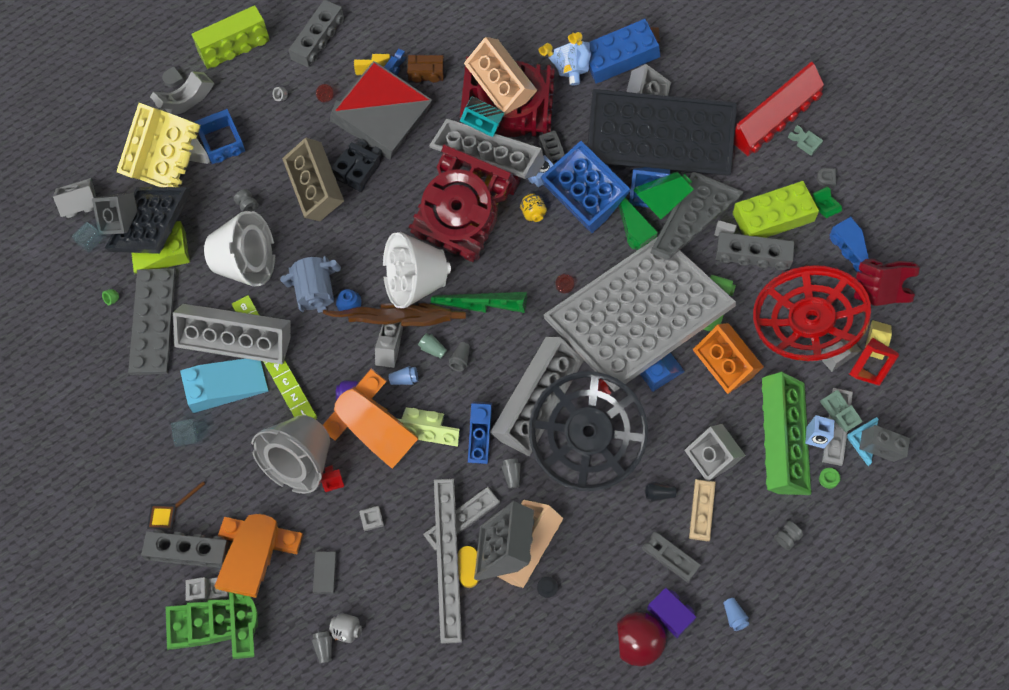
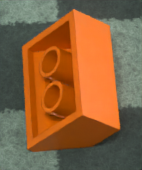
M729 323L718 324L693 349L727 394L752 379L764 368Z

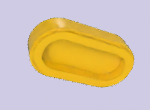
M465 546L457 554L459 581L464 587L472 588L479 582V580L474 579L477 551L471 546Z

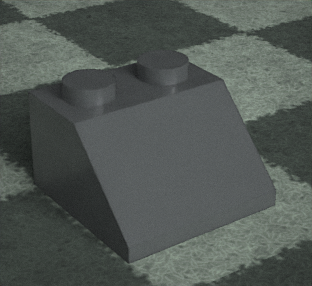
M134 193L111 194L92 198L99 235L128 232L137 213Z

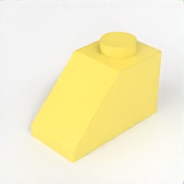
M872 320L866 346L874 338L889 347L892 335L891 325ZM875 352L871 354V357L881 360L885 356Z

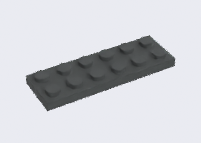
M175 269L137 270L129 375L168 374L176 277Z

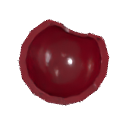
M634 612L625 615L617 622L619 653L623 661L634 666H646L652 664L662 655L666 647V634L664 627L657 618L648 613Z

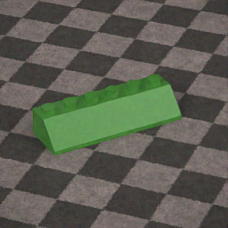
M783 372L763 377V427L765 430L764 446L766 450L767 490L777 494L811 495L808 444H805L807 427L805 384Z

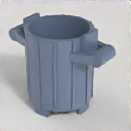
M326 256L323 258H303L294 262L292 267L289 268V274L282 276L280 280L286 287L294 286L298 307L301 312H304L305 309H317L318 313L323 310H327L326 306L334 302L329 275L340 271L341 266L335 260L329 261Z

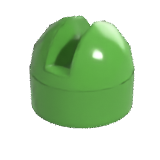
M108 289L102 293V298L107 305H112L118 301L119 294L114 289Z

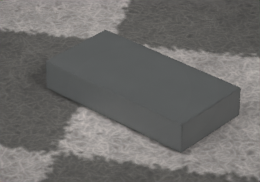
M315 552L314 594H334L336 552Z

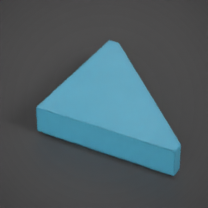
M877 417L847 434L848 440L868 466L872 463L873 454L859 449L863 430L877 425L879 420Z

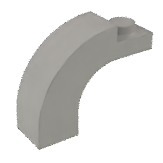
M192 71L186 82L179 89L169 93L153 91L150 98L158 108L177 115L186 112L202 101L210 92L214 82L204 72Z

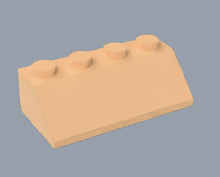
M485 37L464 63L496 107L505 112L504 115L526 104L537 91L498 39Z
M523 500L521 504L534 510L533 541L530 549L531 561L518 572L497 576L511 585L522 588L528 582L530 575L539 563L541 556L549 546L552 537L563 520L549 505Z

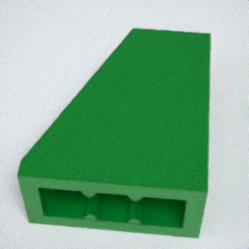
M676 172L637 186L633 190L661 220L694 189L690 186L692 181L685 174L681 176Z

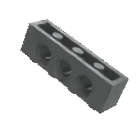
M323 0L289 48L291 60L306 67H309L312 62L314 63L317 60L318 53L326 47L328 39L333 37L335 29L344 20L341 6Z
M719 232L715 260H720L722 263L735 262L743 266L751 264L757 265L760 268L774 267L778 270L790 269L793 262L794 241Z
M162 530L146 532L141 556L148 561L221 568L230 549V544L227 540L220 536H213V539L205 538L201 534L185 536L186 534L181 532L166 534ZM166 543H171L167 550H163V546ZM191 545L189 551L182 552L184 546ZM211 547L209 553L202 554L204 548Z

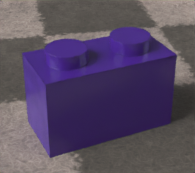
M665 588L648 605L647 610L678 639L695 621V612L689 605L686 604L684 606L679 601V596L673 590L669 591Z

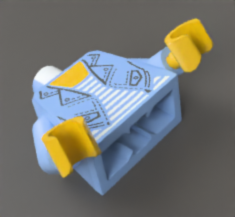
M580 32L570 34L568 36L570 43L554 49V52H552L553 48L549 43L539 48L541 55H549L548 58L555 65L560 76L569 77L570 85H579V75L589 70V60L591 57V52L589 51L590 43L581 41L583 36Z

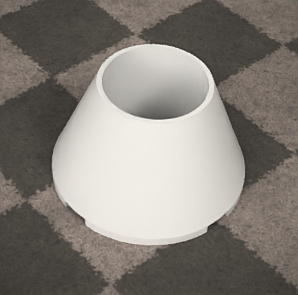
M254 211L239 213L211 233L205 241L204 254L209 268L216 274L250 286L264 285L270 279L275 265V254L272 255L271 244H274L271 231L262 216Z

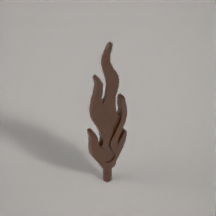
M382 303L381 309L356 307L343 311L323 310V314L332 317H348V322L394 324L401 322V326H431L450 321V319H466V312L451 311V309L427 303H418V306L410 305L406 308H396L393 303Z

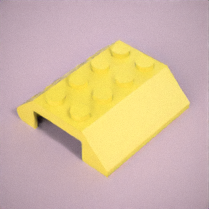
M139 103L117 172L158 187H179L178 184H182V180L179 179L180 174H185L186 170L184 167L187 168L191 156L189 151L193 150L194 147L191 145V141L197 138L195 132H199L201 125Z

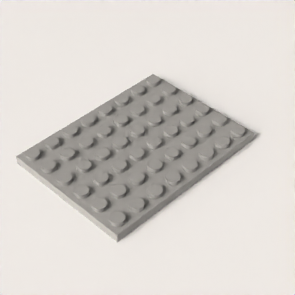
M658 237L544 314V319L595 372L608 374L624 384L631 381L736 306V301L680 250L669 260L651 254V249ZM604 380L614 392L619 389L617 385Z

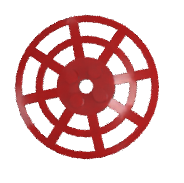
M804 266L780 274L761 290L753 308L755 329L763 343L779 355L801 361H819L832 358L852 348L865 334L871 318V303L863 285L848 273L827 266ZM810 275L829 276L840 281L834 289L822 285H811ZM802 277L803 287L791 290L784 296L774 289L778 285L794 278ZM847 284L859 294L863 301L862 305L852 308L849 300L841 293ZM812 292H824L830 295L825 300L813 297ZM805 293V298L795 304L789 301L790 298ZM769 294L778 302L773 309L771 319H761V308ZM839 299L846 310L835 312L832 303ZM782 306L790 310L789 319H777ZM865 311V320L861 331L857 336L849 334L848 332L853 323V315ZM811 315L817 316L814 320H809L807 317ZM847 317V323L843 330L834 327L836 319ZM761 326H772L777 337L783 342L777 346L771 344L765 338ZM778 326H790L794 333L786 338ZM827 333L836 336L831 341L820 344L819 337ZM800 337L811 338L812 345H802L795 343V341ZM841 339L850 341L839 349L824 354L821 353V349L830 347ZM791 346L800 350H813L814 355H799L784 350Z

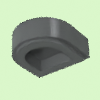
M175 67L163 73V82L168 87H176L184 82Z
M836 168L821 169L817 175V182L825 187H835Z

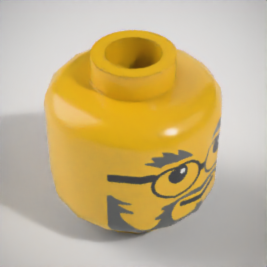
M529 194L522 199L520 208L525 219L533 222L541 221L547 212L541 196Z

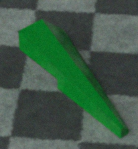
M527 292L432 295L430 301L435 304L486 313L487 306L524 313L527 303Z

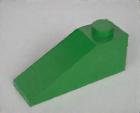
M624 198L618 206L627 242L632 249L639 250L655 239L658 232Z

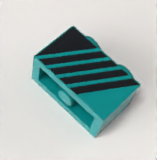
M472 96L464 109L460 122L493 137L505 112Z

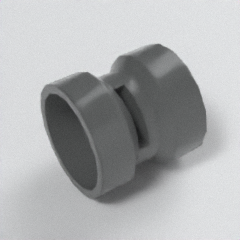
M248 189L240 190L234 196V201L240 206L242 212H253L258 208V202L252 198V194Z
M788 521L784 525L783 531H779L774 538L784 549L791 550L794 542L802 538L803 532L796 524Z

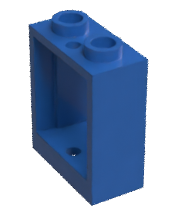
M228 109L194 121L201 125L198 133L212 164L222 162L224 159L238 156L245 152ZM230 126L236 142L211 151L205 135Z

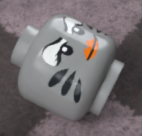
M340 613L331 620L329 631L335 640L352 643L356 638L360 637L362 626L358 617Z

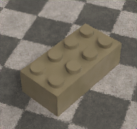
M305 138L282 158L304 218L321 221L344 202L321 142Z

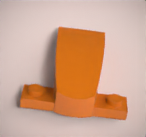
M371 368L356 386L339 396L335 403L334 412L324 422L323 426L329 436L335 441L349 427L372 452L393 469L418 440V437L407 429L401 421L387 412V409L372 399L386 383V380Z
M263 514L248 515L245 521L224 517L218 536L233 542L219 572L215 588L256 598L261 581H264L267 566H270L273 550L298 554L303 537L302 533L280 529L277 527L276 520Z

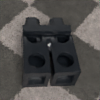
M359 139L356 143L351 142L349 144V148L343 152L331 169L336 180L348 184L349 187L362 193L365 184L380 166L379 160L382 156V150L375 146L371 151L366 150L368 143Z

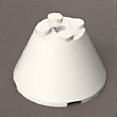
M402 232L393 233L388 238L383 256V266H386L387 277H384V283L388 297L396 308H406L435 290L445 287L447 274L450 273L451 266L449 262H446L442 249H437Z

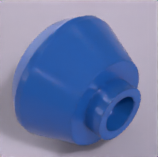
M350 289L341 291L336 299V306L339 311L361 307L362 303L360 295Z

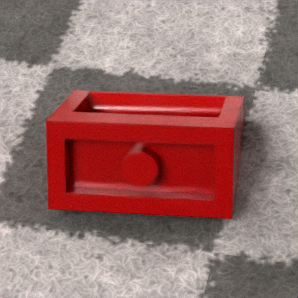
M872 338L849 375L865 382L881 385L899 357V353ZM873 352L888 356L877 376L863 369Z

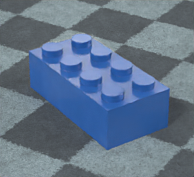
M646 19L589 42V51L591 52L589 71L595 83L602 82L660 57L659 44Z

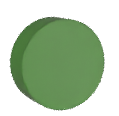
M825 468L819 475V482L823 487L832 489L840 482V475L833 468Z

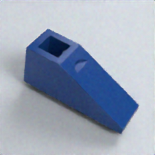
M849 217L834 226L829 236L832 243L842 250V255L851 261L854 270L858 272L860 271V262L869 258L863 232L856 222Z
M473 401L471 403L469 463L488 464L493 404L491 402Z

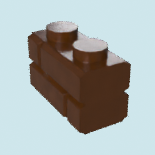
M408 55V80L415 83L421 81L433 83L443 81V55Z

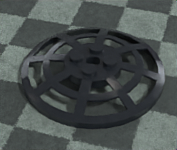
M582 371L572 373L553 382L537 399L529 421L530 447L539 466L557 483L580 491L602 490L624 480L641 461L648 440L646 414L636 394L617 378L599 372ZM591 378L590 390H580L566 396L559 387L574 379ZM599 379L617 385L628 396L618 402L612 396L598 391ZM554 392L560 402L553 409L549 422L537 421L542 404ZM589 396L588 407L577 410L571 402L575 398ZM597 397L607 400L614 407L606 413L596 409ZM632 402L636 405L641 417L642 434L630 432V423L624 408ZM565 406L571 416L566 424L555 423L558 413ZM618 413L622 417L624 431L613 430L610 420ZM587 425H591L594 428V434L591 437H587L583 433V429ZM536 428L548 430V440L553 454L545 460L542 458L537 446ZM554 431L565 432L568 443L560 449L556 445ZM611 439H623L621 448L613 456L607 448ZM629 440L641 442L636 458L624 471L617 461L625 453ZM572 449L581 453V466L572 463L564 455ZM601 452L607 460L606 463L599 466L589 467L590 455ZM560 460L567 467L579 471L578 484L561 478L550 466ZM612 467L618 475L616 478L604 483L586 485L588 473L600 472Z

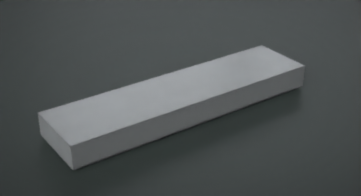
M833 388L832 393L838 390L848 406H850L853 392ZM835 421L834 437L824 448L822 462L842 466L847 432Z
M489 487L455 510L456 535L500 504V501ZM435 525L423 535L433 549L437 551Z

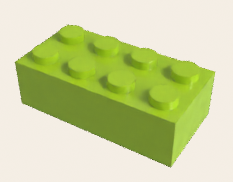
M255 5L191 34L199 56L207 69L216 67L226 60H232L235 56L247 53L251 49L262 46L270 41L264 20Z
M804 181L735 203L733 216L743 235L767 238L814 222L819 210Z

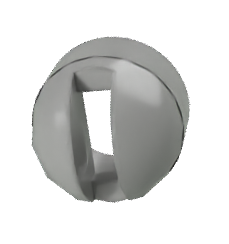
M284 87L274 88L272 94L276 101L287 99L288 91Z

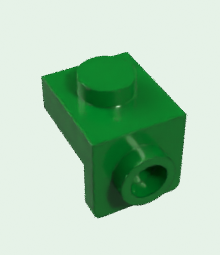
M829 187L813 193V201L819 213L825 218L842 211V205L831 197V189Z

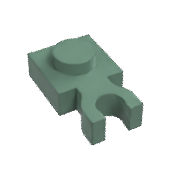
M798 125L794 129L798 134L790 132L788 136L789 139L798 142L797 147L811 156L823 143V140L812 132L804 133L803 129Z

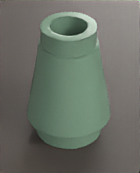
M426 333L418 344L422 351L440 359L447 352V349L432 334Z

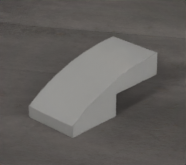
M203 577L186 580V601L229 598V592L215 588L217 578L207 579Z

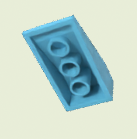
M239 359L198 365L180 370L187 403L193 413L268 392L262 364L258 360Z

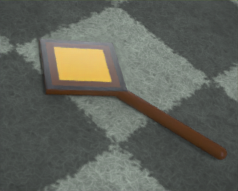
M201 482L175 505L151 504L147 529L172 530L176 508L203 487L205 482Z

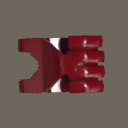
M865 259L863 262H860V271L857 272L856 279L868 293L871 305L879 306L914 301L915 294L909 288H903L902 284L908 277L919 275L920 266L918 264L896 261L883 265L882 262L876 261V259ZM855 291L854 298L862 301L859 294Z

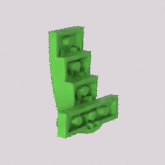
M229 592V600H208V602L187 603V605L167 606V650L207 645L232 639L233 659L254 657L253 633H255L258 626L259 617L253 600L250 596Z

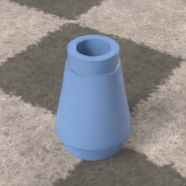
M408 366L390 373V384L414 385L415 382H418L416 367Z
M735 598L727 599L723 604L729 626L733 627L734 631L746 628L749 625V617Z

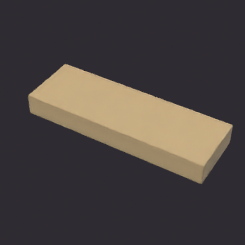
M695 479L689 539L710 541L715 482Z

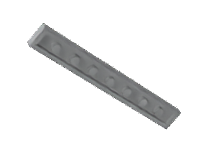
M454 479L434 480L440 638L441 644L462 643Z

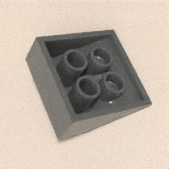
M513 501L480 526L474 574L475 580L478 581L515 573L530 563V549L533 541L532 527L534 525L533 509Z

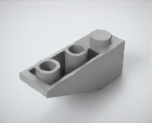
M401 322L382 324L375 346L376 366L395 367L403 330Z

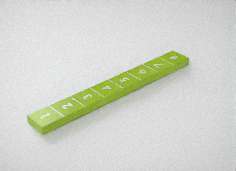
M249 296L232 303L235 312L259 315ZM284 360L283 364L264 362L293 416L306 415L316 420V414L286 361Z

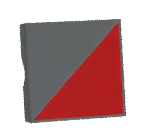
M373 61L332 111V122L351 135L366 141L369 147L373 148L376 146L380 148L382 156L391 160L405 142L408 134L417 127L431 108L432 99Z

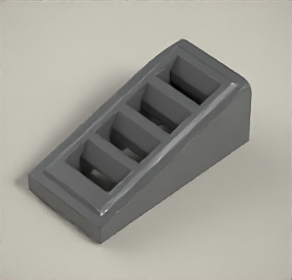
M556 131L539 136V145L543 154L554 165L553 161L561 159L565 155Z

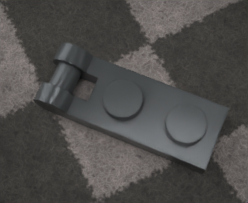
M653 532L650 536V541L642 546V550L688 583L701 565L660 534ZM657 544L662 546L659 551L655 549Z

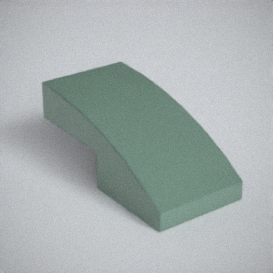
M838 390L820 400L829 415L845 432L863 422L853 406H848Z

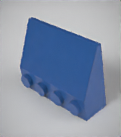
M582 141L540 177L543 185L591 234L609 218L631 191Z

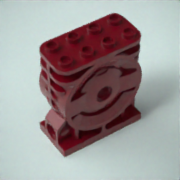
M515 61L537 91L532 100L530 98L526 104L503 115L495 133L506 137L525 136V134L531 131L532 137H536V132L549 133L551 132L555 68L547 65V70H541V64H537L535 69L530 64ZM466 65L460 119L472 96L497 108Z
M443 145L441 150L443 154L437 165L439 175L427 185L421 204L418 205L419 211L417 214H414V222L409 224L408 228L415 237L421 240L427 238L426 240L431 242V244L439 248L443 245V248L447 249L450 253L457 255L459 252L464 259L474 262V260H479L480 257L478 255L484 249L483 244L485 240H488V235L495 226L498 214L497 203L507 199L511 188L515 187L517 181L508 171ZM462 166H464L465 168L470 169V172L460 169ZM486 176L491 178L488 187L482 181V179H480L481 177ZM462 182L472 186L477 191L480 202L487 205V209L479 206L478 199L471 189L462 185L452 184ZM462 203V207L455 211V204ZM434 205L436 206V211H437V214H438L439 218H440L446 225H448V226H450V227H454V228H461V227H465V228L456 229V230H455V229L446 228V227H444L443 225H441V224L438 222V220L436 219V217H435L434 209H433ZM471 222H474V223L478 224L479 226H478V227H475V226H472V225H469V224H470Z

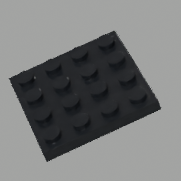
M136 187L134 197L137 213L127 233L112 234L105 249L109 252L160 254L191 191L187 187Z

